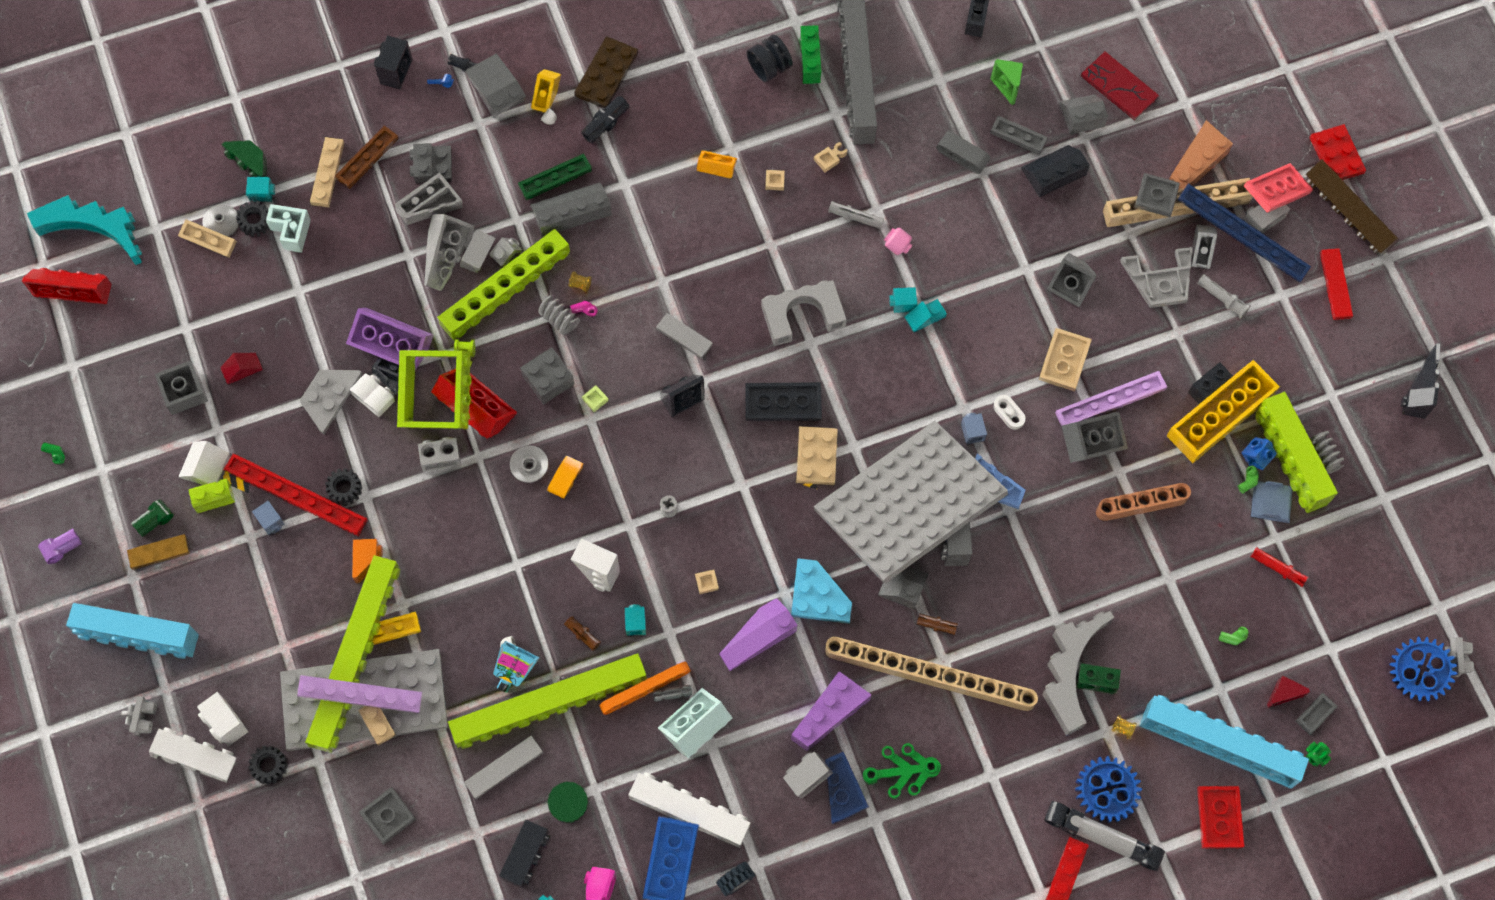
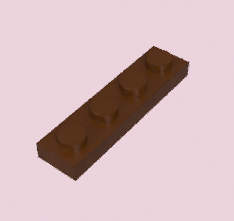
M384 125L335 175V178L350 189L399 139L398 135Z

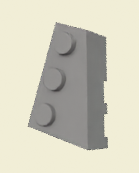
M440 172L395 203L396 212L407 225L432 218L433 214H444L463 208L462 200Z

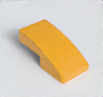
M566 456L550 482L547 491L565 499L573 487L574 480L582 470L583 463Z

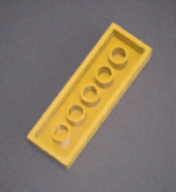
M1252 360L1171 427L1167 437L1194 463L1260 407L1264 399L1274 396L1280 386Z

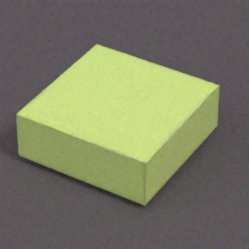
M596 385L582 396V400L593 412L609 401L607 396Z

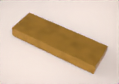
M183 534L129 549L127 554L130 568L134 570L188 555L190 551L186 535Z

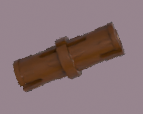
M919 613L916 625L934 629V632L942 631L955 636L958 623L943 620L939 616L936 618Z
M574 616L569 617L564 623V626L576 635V639L584 642L592 651H595L600 646L601 641L589 632L587 626L584 627Z

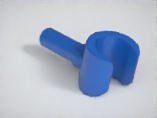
M445 74L443 79H428L427 84H441L446 88H450L454 80L451 79L452 76L450 74Z

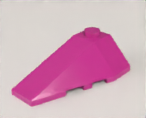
M592 867L591 872L587 871L584 883L587 884L586 900H610L617 878L615 870Z

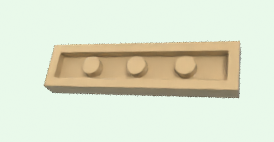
M325 137L310 199L311 205L330 206L336 181L335 175L338 172L344 147L343 139Z

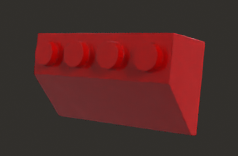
M47 268L32 269L22 278L23 284L33 297L107 304L112 285L107 276L103 274L70 273L66 270L51 271Z
M456 369L441 374L431 391L439 401L446 404L454 413ZM470 373L471 385L469 386V395L471 402L469 405L470 419H468V425H471L481 436L488 439L497 435L517 414V411Z

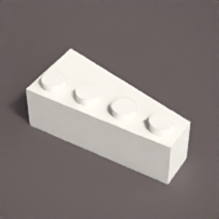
M166 727L164 730L158 729L149 750L150 757L157 759L159 755L165 762L171 764L180 763V766L191 771L199 770L203 775L227 783L236 762L233 752L222 749V752L215 750V746L207 742H203V744L194 742L195 738L188 735L180 737L175 735L176 731Z

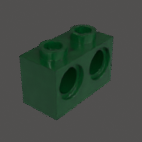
M1081 663L1077 669L1076 688L1115 694L1119 689L1121 669Z

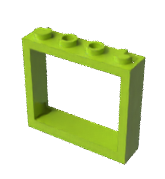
M400 350L397 427L468 429V419H470L469 405L471 402L469 395V386L471 385L470 366L472 364V361H470L471 352ZM415 357H456L454 422H413Z

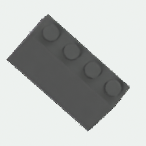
M601 183L530 204L542 237L554 229L560 232L612 215L609 199Z

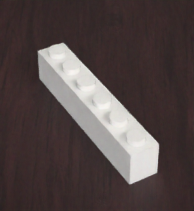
M638 773L630 790L629 799L673 819L699 824L698 830L741 848L750 827L747 817L740 814L734 816L723 806L714 807L705 798L700 797L696 799L687 790L681 789V791L673 788V784L667 781L658 782L655 780L656 777L649 773H644V775Z

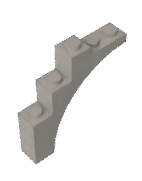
M1102 611L1093 616V620L1089 622L1084 620L1077 624L1076 627L1073 622L1068 624L1065 622L1055 627L1056 630L1052 635L1062 654L1061 652L1053 654L1047 665L1058 683L1053 681L1046 685L1042 695L1066 736L1083 728L1087 723L1080 709L1076 694L1078 661L1087 642L1114 619L1111 611L1105 614Z

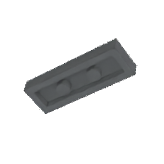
M1000 116L997 117L990 131V134L1040 155L1048 137Z

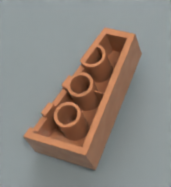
M1206 120L1169 180L1179 182V189H1184L1188 183L1194 186L1229 154L1233 143Z

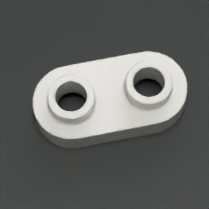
M998 396L993 406L995 412L1009 428L1014 430L1020 429L1025 422L1024 413L1009 396ZM1003 404L1006 408L1002 409L1000 405ZM1012 419H1017L1018 422L1014 423Z

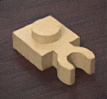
M841 142L836 143L833 150L827 147L814 156V161L824 172L836 166L840 161L839 158L847 155V149L844 151L838 150L842 146Z

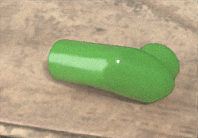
M1249 466L1246 469V481L1238 485V489L1242 494L1258 484L1259 472L1255 466Z
M1240 627L1233 634L1221 631L1219 641L1231 645H1239L1247 639L1248 629Z

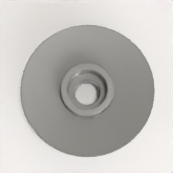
M216 205L210 208L203 217L202 223L204 227L228 237L233 235L239 227L236 219L237 211L229 205Z
M535 446L519 448L510 459V470L513 476L522 482L531 483L538 481L546 474L548 469L546 454ZM528 464L533 465L531 469L526 468Z

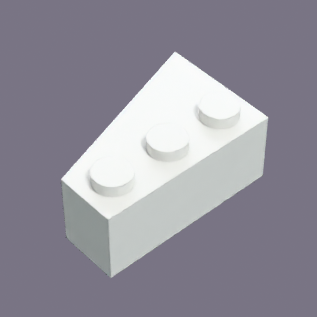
M580 540L571 558L572 562L594 585V588L602 592L605 590L610 592L620 573L617 554L586 540Z

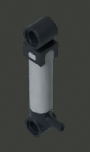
M1051 801L1044 818L1047 824L1061 828L1062 831L1073 836L1079 835L1137 861L1141 866L1149 870H1159L1165 855V850L1141 842L1084 816L1085 814L1073 808L1070 809L1062 803Z

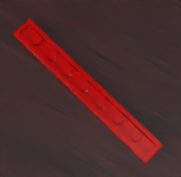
M234 453L223 469L225 472L357 537L368 521L367 518Z

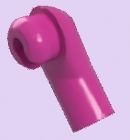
M588 301L570 306L574 314L583 312L593 317L598 312L597 307Z

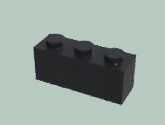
M525 819L499 874L500 879L522 889L525 885H529L533 876L531 871L534 866H538L542 857L540 854L542 847L546 848L551 837L547 828Z

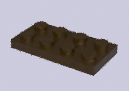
M606 36L574 91V96L601 108H606L611 103L638 55V49Z

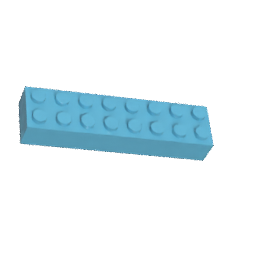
M1158 695V697L1154 696L1146 706L1139 725L1142 728L1290 789L1302 781L1309 759L1304 757V754L1299 751L1293 750L1291 752L1286 750L1279 743H1269L1262 736L1247 734L1246 730L1240 727H1230L1223 720L1208 718V715L1201 711H1191L1188 709V706L1169 702L1167 697Z

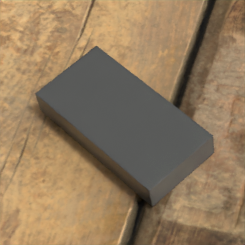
M1322 693L1295 722L1311 735L1338 706Z

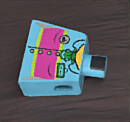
M505 641L501 645L493 673L501 678L497 688L503 692H508L511 684L519 687L540 657Z

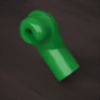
M45 442L42 444L41 451L50 453L54 464H62L65 461L62 447Z

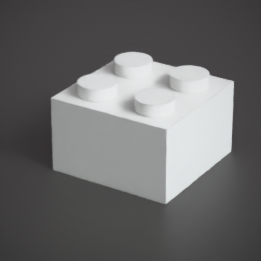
M218 692L197 706L200 710L198 716L211 728L209 731L221 744L224 742L230 746L249 732L228 702Z

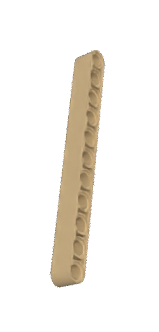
M832 637L826 643V655L838 661L1023 711L1032 710L1038 701L1037 693L1025 687L839 637ZM836 644L840 650L833 652L829 646ZM855 649L859 655L852 657L848 651ZM876 655L878 660L876 662L869 661L868 656ZM894 660L897 662V666L890 667L887 661ZM908 665H913L916 667L917 671L913 673L909 672L906 669V667ZM928 670H932L935 672L936 676L930 678L926 675L925 672ZM947 675L953 676L954 679H955V682H953V683L947 682V681L945 680V676H947ZM967 680L972 681L974 687L968 688L964 682ZM991 686L994 692L991 694L987 693L984 687ZM1010 691L1013 694V698H1006L1003 692ZM1029 696L1033 701L1032 704L1025 703L1023 697Z

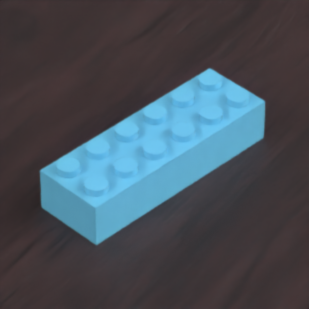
M73 603L66 624L72 630V633L76 634L77 638L89 641L92 638L97 639V642L102 644L113 642L123 648H128L129 645L145 652L147 649L155 650L154 652L160 655L172 653L174 654L173 656L185 659L186 656L193 657L199 636L190 624Z

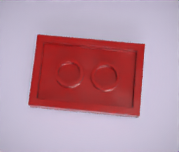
M1344 124L1310 135L1309 138L1319 159H1323L1342 180L1366 172V168Z
M1239 786L1197 787L1202 849L1244 848Z

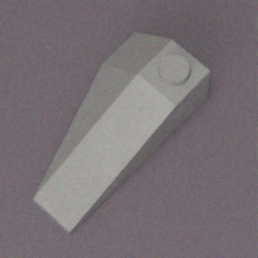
M446 214L432 215L428 230L424 286L442 291L452 274V269L456 263H459L461 254L471 242L474 225Z

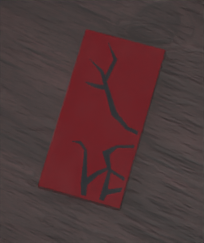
M1106 51L1081 73V77L1134 121L1159 97L1155 91Z

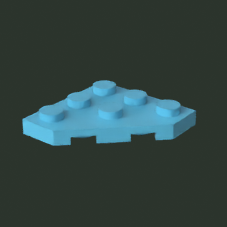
M797 559L791 616L850 624L852 602L818 561Z

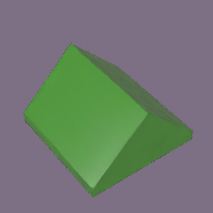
M997 59L994 62L991 80L1010 104L1013 105L1015 104L1020 85L1023 63Z

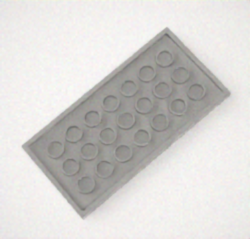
M439 649L365 660L367 665L365 671L360 674V684L422 692L419 713L381 708L396 735L448 728ZM334 664L280 672L287 751L312 748L305 741L320 703L319 699L297 697L300 675L328 679ZM352 704L351 709L347 710L345 715L346 724L343 729H340L338 744L374 739L358 711L364 707L363 705Z

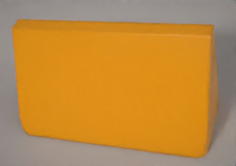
M702 151L698 158L697 171L732 178L737 158Z

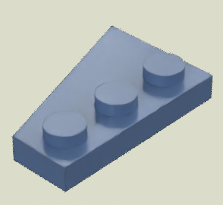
M977 453L975 459L1008 490V495L998 502L1019 509L1025 489L1008 476H1004L996 470L995 466L987 463Z

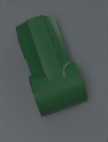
M159 499L154 501L148 507V511L131 524L143 537L158 525L168 523L174 514L164 501Z

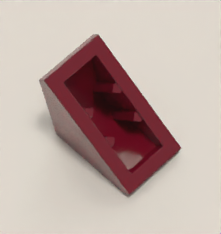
M233 353L220 367L227 384L263 370L256 353Z
M1282 676L1277 681L1267 706L1271 708L1303 698L1310 693V690Z

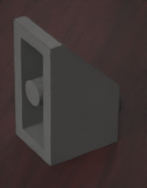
M1196 225L1192 248V267L1210 269L1217 238L1215 227Z

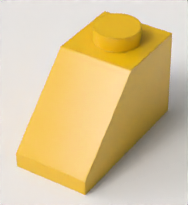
M545 69L537 74L531 105L532 109L546 112L551 108L558 92L561 74Z

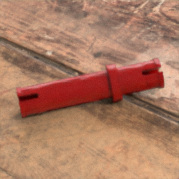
M1258 547L1255 548L1250 556L1283 575L1282 578H1288L1300 585V587H1303L1308 579V576L1293 569L1294 566H1288Z

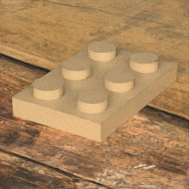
M1055 328L1039 380L1075 391L1092 339Z
M799 426L796 483L835 485L838 429Z

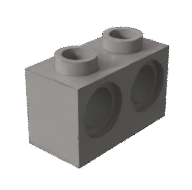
M444 437L439 441L426 440L418 444L423 472L461 466L459 445L456 438ZM447 449H453L451 454H445ZM428 452H434L432 457H425Z

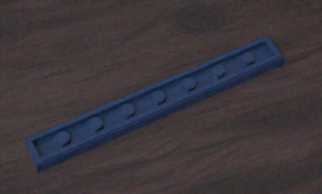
M1189 183L1178 197V201L1296 281L1301 282L1311 268L1310 265Z

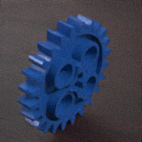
M1417 637L1416 643L1409 639V645L1407 646L1405 643H1402L1403 650L1396 648V652L1399 655H1392L1391 657L1396 661V663H1390V666L1395 668V670L1390 671V674L1396 675L1392 682H1399L1396 688L1400 689L1403 687V695L1408 692L1411 693L1410 699L1417 695L1419 702L1422 696H1425L1427 702H1429L1430 696L1437 700V693L1444 696L1445 692L1443 689H1451L1448 682L1455 683L1451 676L1457 675V672L1452 671V668L1457 667V664L1450 662L1455 657H1448L1447 654L1450 652V649L1444 651L1442 649L1444 643L1437 646V639H1434L1432 643H1429L1428 637L1425 638L1424 642H1421L1420 637ZM1414 651H1419L1423 654V659L1415 661L1411 654ZM1431 653V657L1426 667V669L1429 670V672H1424L1419 685L1417 686L1415 685V682L1420 673V669L1417 667H1422L1427 654ZM1433 659L1441 660L1442 668H1433L1431 661ZM1407 669L1413 670L1416 675L1415 678L1411 680L1405 678L1404 671ZM1424 678H1433L1435 685L1430 688L1426 687L1423 683Z
M1109 756L1105 758V762L1099 757L1097 764L1091 760V767L1085 765L1083 767L1085 772L1080 771L1078 774L1083 779L1076 780V783L1081 785L1075 788V791L1081 792L1076 799L1083 800L1079 806L1087 807L1086 814L1090 811L1093 812L1092 819L1098 815L1100 822L1107 818V822L1111 823L1113 817L1116 822H1119L1120 816L1125 820L1127 813L1132 814L1134 812L1131 807L1137 808L1139 806L1135 800L1141 799V796L1136 794L1142 791V788L1136 787L1141 781L1134 780L1137 772L1130 773L1129 771L1132 766L1125 768V761L1118 764L1117 757L1112 762H1110ZM1111 773H1116L1120 781H1113L1110 776ZM1091 778H1097L1100 781V786H1094L1091 783ZM1122 784H1125L1126 786L1124 788L1113 789L1111 793H1109V791H1104L1096 795L1091 794V792L1104 790L1106 786L1108 788H1114ZM1123 793L1126 800L1123 802L1119 801L1116 794ZM1097 798H1104L1106 800V806H1100L1097 802Z

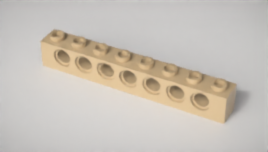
M1250 178L1195 187L1224 208L1249 204L1253 197L1244 187V184ZM1178 189L1171 217L1196 213L1177 200L1184 189ZM1137 196L1106 201L1103 209L1107 227L1167 218V216L1135 208Z

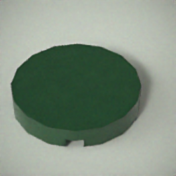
M560 783L549 794L548 808L552 816L558 821L564 823L576 822L587 811V793L577 783Z

